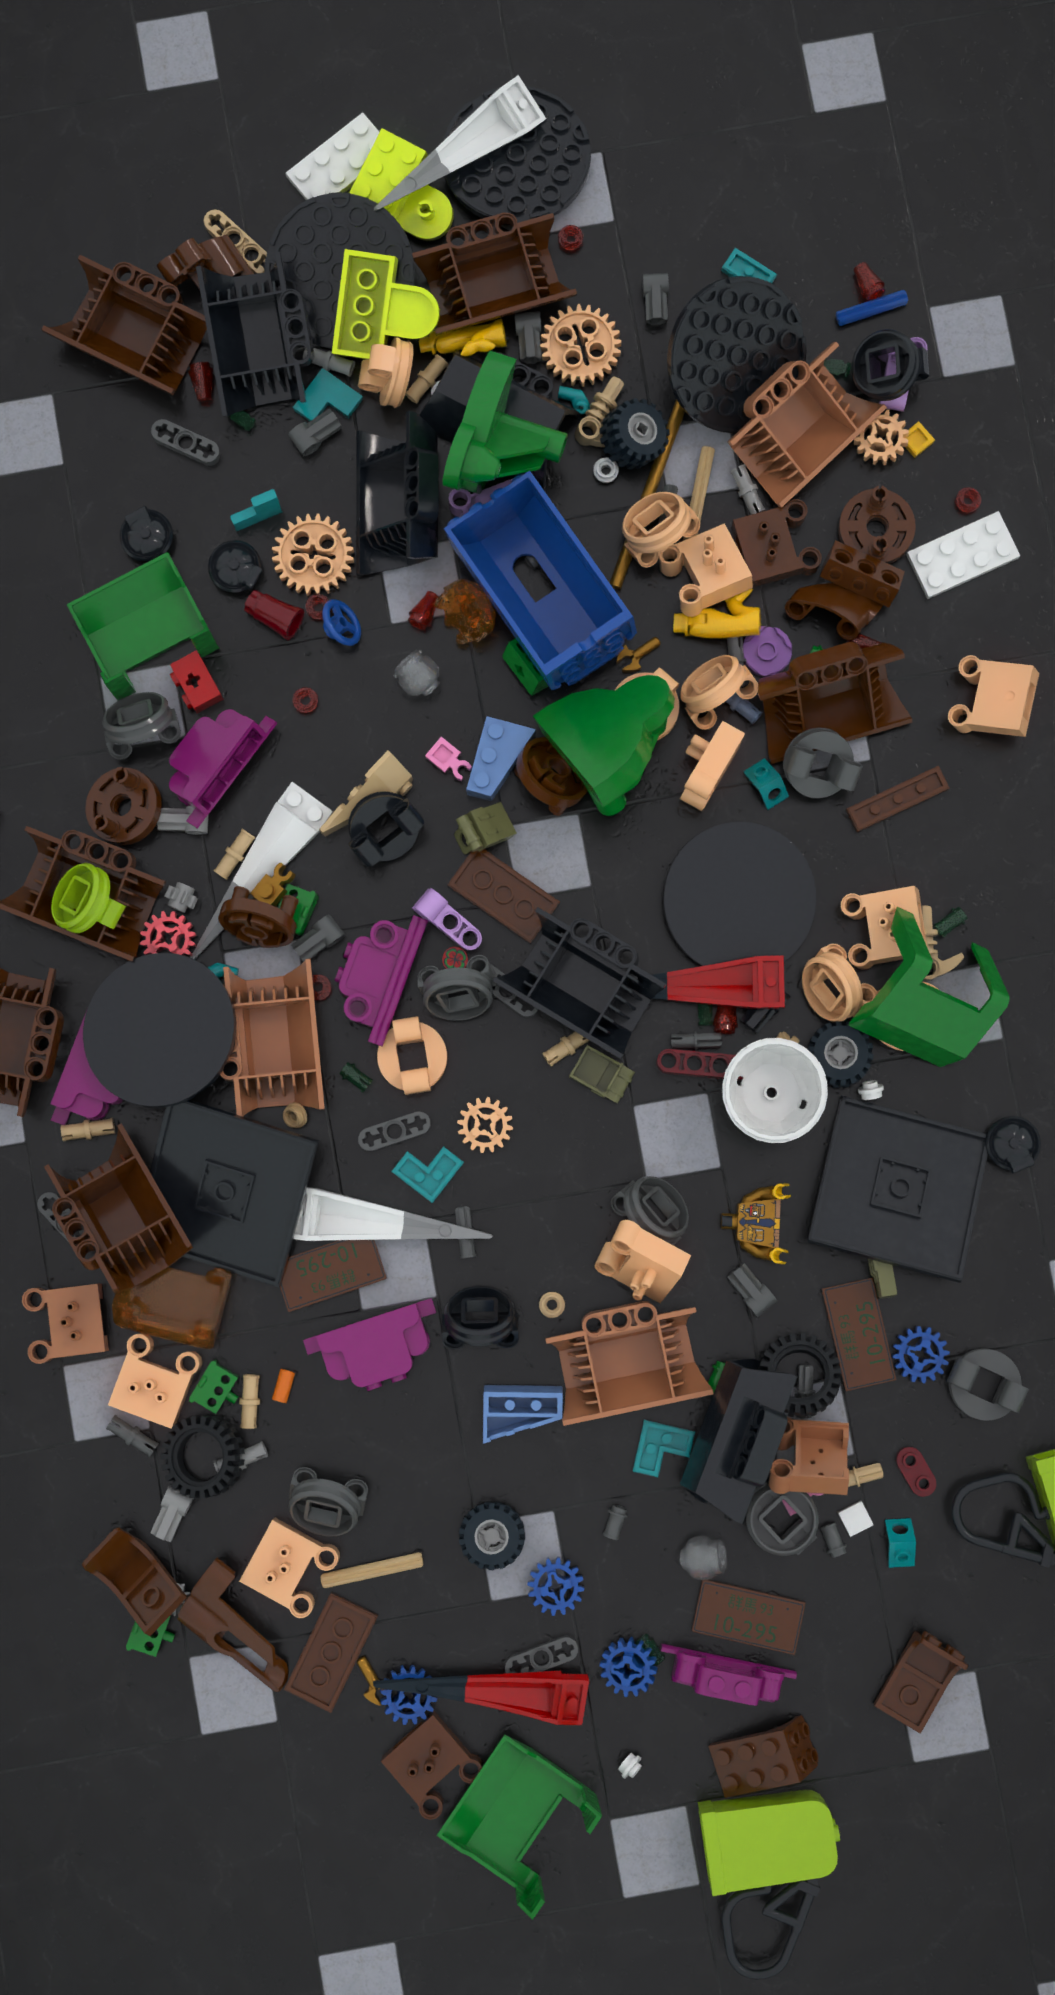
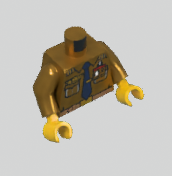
M788 1183L757 1188L743 1196L741 1203L737 1204L736 1214H721V1229H735V1240L740 1241L742 1249L755 1258L773 1261L781 1265H785L786 1262L780 1261L779 1255L782 1252L788 1253V1250L779 1248L781 1199L791 1197V1195L784 1196L782 1194V1188L789 1186Z

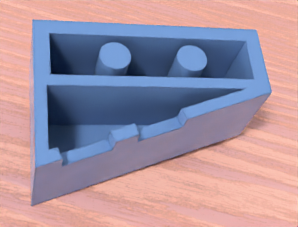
M486 716L466 789L467 795L492 801L516 765L519 753L529 741L535 738L536 729Z
M484 1385L483 1444L502 1436H510L518 1431L528 1428L532 1429L562 1419V1386Z

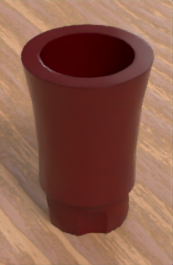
M253 590L245 602L244 611L276 631L287 641L296 634L304 617V609L287 604L257 590Z

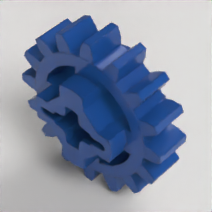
M916 1326L914 1333L909 1328L905 1329L907 1336L898 1335L897 1337L901 1343L893 1344L892 1346L898 1350L897 1353L891 1355L892 1358L899 1361L894 1367L896 1369L903 1368L901 1372L902 1377L911 1374L910 1381L915 1382L917 1377H919L920 1382L925 1383L927 1376L932 1381L936 1380L934 1373L943 1374L944 1371L940 1368L941 1365L949 1364L948 1361L943 1359L945 1355L950 1354V1351L943 1350L942 1348L947 1342L945 1340L938 1341L940 1337L939 1332L931 1335L930 1327H926L924 1332H922L921 1327ZM920 1337L916 1344L912 1346L907 1345L910 1340ZM930 1341L936 1346L937 1355L933 1354L930 1348ZM923 1347V1352L930 1356L931 1359L920 1358L918 1362V1356L911 1353L910 1350L921 1351ZM904 1354L908 1355L911 1361V1368L907 1366ZM929 1363L934 1364L929 1370L921 1372L925 1365Z
M557 1556L555 1563H552L548 1557L546 1558L545 1566L539 1562L537 1563L538 1572L531 1570L530 1575L535 1579L528 1581L527 1585L534 1589L529 1591L528 1595L529 1597L536 1596L533 1605L542 1604V1613L549 1608L551 1609L552 1616H555L556 1610L559 1609L565 1615V1608L567 1606L572 1610L575 1609L574 1600L581 1602L582 1598L577 1593L584 1591V1586L578 1585V1583L584 1579L583 1576L575 1575L579 1568L575 1566L571 1569L569 1567V1559L562 1564L560 1557ZM556 1569L564 1570L570 1576L564 1577L558 1574ZM547 1572L548 1577L545 1583L538 1586L540 1577ZM552 1575H554L558 1584H563L560 1586V1597H558L554 1588L549 1589L552 1586ZM574 1586L571 1596L565 1601V1592ZM548 1595L555 1599V1603H550L543 1597Z
M630 1637L628 1643H625L623 1638H619L618 1646L611 1642L608 1647L609 1650L604 1651L602 1655L604 1660H601L600 1667L605 1669L602 1671L601 1677H608L606 1686L609 1687L613 1684L615 1686V1694L621 1689L623 1690L624 1697L628 1696L629 1691H632L636 1697L640 1689L646 1692L649 1688L648 1683L653 1684L655 1680L653 1675L657 1673L658 1667L652 1665L655 1664L657 1658L649 1656L652 1650L651 1647L642 1648L644 1641L641 1640L638 1644H634L633 1637ZM624 1652L622 1657L616 1656V1658H613L618 1653ZM625 1664H630V1669L632 1670H628V1667ZM644 1676L641 1680L633 1682L636 1677L641 1678Z
M403 1665L400 1666V1673L398 1674L394 1670L390 1671L393 1677L391 1680L424 1678L425 1675L423 1668L417 1673L414 1665L410 1666L409 1671H406ZM380 1689V1693L386 1695V1697L380 1699L381 1705H388L384 1711L386 1715L393 1712L392 1720L394 1722L400 1717L402 1718L403 1725L407 1724L408 1719H412L415 1725L417 1724V1717L420 1716L424 1720L427 1719L426 1710L434 1711L430 1702L437 1701L435 1696L426 1695L423 1704H421V1694L412 1693L413 1698L409 1700V1698L405 1697L404 1692L397 1691V1695L391 1700L392 1690ZM403 1708H410V1709H412L413 1711H411V1712H404V1711H401V1709H403Z

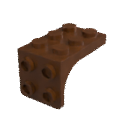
M119 1527L110 1532L82 1563V1567L86 1571L99 1578L115 1593L142 1631L148 1636H151L187 1598L186 1594L149 1546Z
M925 1630L922 1634L914 1631L873 1704L878 1709L920 1734L952 1678L960 1669L967 1670L969 1666L964 1661L965 1656L960 1651L948 1644L945 1648L942 1647V1642Z
M802 1715L795 1716L788 1723L765 1732L714 1742L708 1746L725 1798L800 1783L818 1766V1753L812 1746L809 1737L810 1729Z

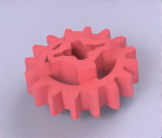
M161 911V918L158 919L155 915H152L154 922L152 924L144 923L148 930L140 932L142 936L146 937V940L141 941L140 945L147 946V949L143 952L145 955L168 950L174 954L192 956L189 947H196V943L191 941V938L197 935L195 932H189L193 925L191 922L184 924L185 916L181 915L177 919L176 912L172 911L170 917H168L165 911ZM164 923H175L179 926L169 928ZM155 929H156V930H157L156 939H155L154 941H152V935H153V933H154V931H155ZM166 934L173 936L171 944L164 942ZM185 937L184 945L180 948V941Z

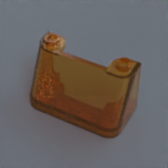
M168 1267L137 1286L116 1293L112 1302L113 1321L116 1325L128 1330L211 1349L214 1347L232 1274L227 1273L223 1269L215 1268L208 1271L205 1277Z

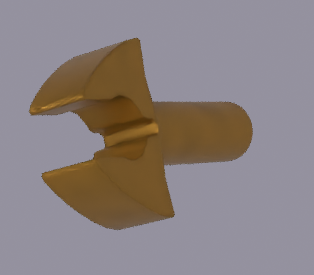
M653 637L636 650H629L625 645L617 657L616 664L624 658H632V663L624 667L622 672L630 673L641 670L639 659L660 646V640L657 637Z
M361 1657L357 1660V1664L370 1685L369 1691L365 1692L364 1696L370 1702L381 1706V1702L376 1696L377 1689L373 1686V1681H377L378 1678L366 1657Z

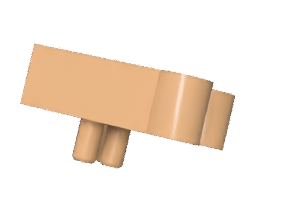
M725 523L659 551L660 571L664 575L669 577L676 576L681 572L682 566H685L694 583L683 586L679 592L680 609L686 616H697L702 609L753 588L752 574ZM674 559V561L668 562L666 560ZM695 599L693 602H688L687 600Z
M973 655L964 657L959 663L961 675L970 684H978L973 711L971 712L965 705L957 704L949 710V722L961 733L979 731L1026 737L1039 672L1033 665L979 660ZM978 666L975 673L968 674L971 667ZM967 714L966 720L958 723L959 717Z
M722 721L710 742L698 735L693 736L690 741L691 744L685 752L699 762L684 786L685 790L680 797L682 801L703 811L736 755L744 738V732Z
M909 886L860 896L850 893L842 899L841 909L849 918L860 920L867 915L871 949L864 944L853 945L848 952V958L852 965L861 970H867L874 964L903 960L891 930L897 906L914 915L927 946L918 888ZM854 901H859V910L850 913V904ZM861 951H867V959L862 963H858L856 960L857 954Z
M622 1220L611 1242L604 1244L595 1263V1269L602 1275L612 1277L634 1290L632 1296L635 1300H641L643 1295L661 1303L682 1277L691 1255L645 1231L635 1222Z
M135 1334L127 1341L128 1352L108 1405L172 1429L178 1421L194 1375L202 1367V1358L195 1351L184 1352L176 1359V1369L178 1372L142 1359L143 1356H147L152 1352L154 1342L148 1334ZM138 1338L144 1339L147 1345L142 1353L138 1352L134 1346ZM186 1356H191L195 1360V1367L191 1371L183 1366V1360Z
M275 1517L271 1521L239 1582L285 1606L293 1616L305 1618L312 1612L315 1599L308 1591L295 1593L296 1587L313 1557L319 1569L328 1571L333 1569L339 1562L340 1552L335 1545L323 1544ZM321 1552H332L334 1562L331 1564L324 1563L321 1560ZM296 1599H306L309 1603V1608L305 1611L299 1610L295 1605Z

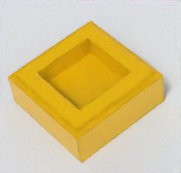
M918 421L908 429L909 435L906 437L908 446L905 448L916 458L932 445L935 439Z

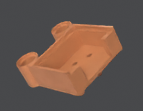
M102 1283L52 1290L31 1288L24 1292L22 1303L27 1310L35 1312L48 1307L51 1341L42 1339L30 1344L28 1357L32 1362L42 1364L51 1361L53 1358L110 1351L107 1335H104L100 1304V1299H103ZM35 1292L39 1293L42 1298V1302L38 1307L33 1306L31 1303V1296ZM40 1344L47 1348V1356L44 1359L39 1358L36 1353V1349Z
M787 1417V1426L778 1450H787L794 1445V1465L786 1459L773 1461L769 1473L770 1489L778 1494H785L791 1491L847 1495L849 1485V1469H847L849 1423L794 1420Z

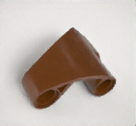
M835 583L805 586L796 590L786 603L785 611L792 619L801 620L815 606L824 608L842 618L837 625L838 634L846 640H853L858 636L863 627L876 616L883 605Z

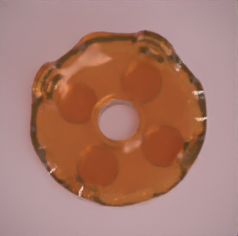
M458 579L443 587L445 591L435 600L434 606L437 609L444 610V623L446 626L456 627L460 631L456 636V642L465 644L475 641L477 643L487 637L495 627L496 613L481 587L467 579Z

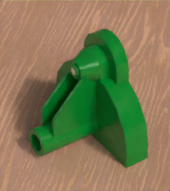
M493 351L488 352L474 383L462 423L452 442L445 465L443 486L456 490L461 488L480 494L487 481L525 473L529 470H539L545 459L556 463L560 462L568 433L504 413L517 359Z
M646 675L637 677L616 690L595 688L571 693L546 706L533 715L543 735L582 780L599 812L602 815L611 816L619 813L625 807L627 801L625 793L639 783L651 759L657 739L666 729L667 718L674 708L675 698L666 680L659 676Z

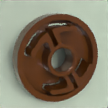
M876 486L874 489L858 493L845 505L838 524L839 539L841 543L890 564L901 558L910 547L915 535V518L912 509L901 496L887 490L884 486H881L880 489L879 486ZM874 520L882 522L885 526V534L877 537L872 536L867 531V524Z
M546 737L535 738L529 741L519 753L517 766L514 768L515 775L520 778L523 785L533 796L549 805V810L554 815L560 816L567 807L577 804L587 793L582 780Z
M117 767L103 774L91 787L86 800V817L91 829L102 839L116 845H130L144 839L154 829L161 814L162 801L158 787L148 776L136 769ZM143 791H145V797H146L145 807H142V806H144V802H145L144 792H143ZM131 799V809L127 814L120 816L118 812L120 803L123 800Z
M235 886L232 898L222 904L218 916L219 923L225 930L236 936L237 940L257 947L260 945L262 948H278L289 945L293 941L297 929L293 917L299 903L296 897L284 895L279 909L262 901L248 899L250 895L249 890L241 886Z

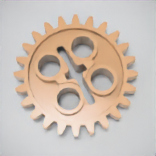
M580 304L577 305L576 311L567 306V314L558 310L559 319L551 316V325L544 326V331L547 334H541V341L545 342L540 344L541 351L545 352L542 354V361L549 360L546 364V369L554 368L553 377L561 374L562 383L567 378H570L571 386H574L576 380H580L582 387L585 385V380H589L594 385L595 377L603 381V372L611 374L612 368L610 365L617 366L618 360L615 357H620L621 350L617 348L621 347L622 340L617 339L620 336V331L613 330L616 324L615 321L607 323L609 314L607 313L601 317L600 308L593 313L591 312L590 305L587 306L585 311H582ZM574 325L578 328L582 346H585V356L589 362L588 366L585 365L581 348L577 345V336L572 328ZM590 326L593 327L595 331L591 334H587L583 331V329L585 327ZM568 334L571 336V339L562 341L559 339V336ZM597 349L602 351L603 354L600 357H594L590 352ZM570 357H575L579 362L572 365L566 360Z
M307 514L306 521H302L297 516L296 525L288 521L289 530L280 529L283 538L275 537L276 543L280 545L272 547L273 553L278 554L272 557L273 563L278 564L275 567L276 573L283 572L280 575V580L283 582L289 579L287 587L290 589L296 585V592L298 594L303 588L307 596H310L312 590H315L317 596H320L321 589L323 588L329 594V586L333 585L338 589L337 580L346 581L343 573L352 572L351 567L347 565L354 563V558L349 556L354 553V548L348 546L352 543L351 538H344L347 534L345 528L338 531L340 526L338 521L330 525L331 520L329 516L324 521H321L320 514L316 515L315 520H311L310 515ZM300 537H307L309 539L308 543L304 546L297 545L296 541ZM325 540H332L334 542V545L329 549L321 547ZM292 551H297V552H299V553L291 554ZM313 551H317L318 555H315L314 559H310L309 555H312ZM335 556V559H329L328 557ZM297 561L306 563L305 567L301 570H294L292 568L293 564ZM327 564L331 567L327 573L322 574L317 571L320 565Z

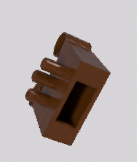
M793 499L783 507H777L733 520L731 528L735 542L752 574L753 587L800 574L806 576L813 575L818 570L822 560L820 551L814 547H806L797 557L788 527L798 528L804 523L808 511L806 504L802 500ZM792 509L798 510L801 513V517L793 518L789 515V511ZM803 558H813L815 565H806L803 562Z
M435 1711L431 1712L426 1717V1720H422L383 1755L381 1760L382 1764L417 1803L420 1814L429 1820L439 1817L444 1803L442 1795L438 1791L430 1789L458 1764L459 1776L464 1782L469 1784L473 1782L483 1767L481 1758L469 1752ZM468 1763H474L477 1765L478 1771L472 1775L467 1774L464 1766ZM428 1799H434L438 1803V1808L428 1810L424 1806V1802Z

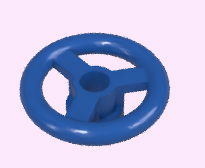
M332 599L327 601L322 610L323 629L327 636L346 646L357 644L361 637V626L353 610L340 600ZM332 608L334 616L330 618V609ZM341 610L348 616L351 623L343 616ZM349 631L353 634V637L346 638L342 634Z

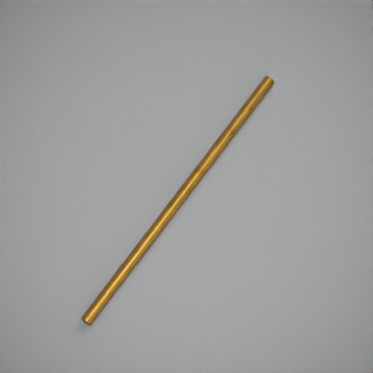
M677 399L666 426L670 433L666 437L669 440L668 445L664 447L665 451L654 459L640 499L656 493L685 413ZM624 544L610 580V585L617 590H620L632 559Z

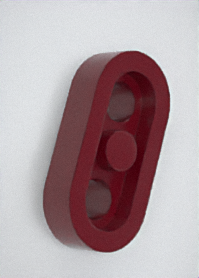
M906 1446L901 1448L896 1454V1464L910 1489L921 1497L931 1495L936 1489V1479L922 1454L914 1447ZM908 1456L914 1457V1463L912 1465L906 1464V1458ZM926 1479L928 1481L927 1487L920 1488L919 1481Z

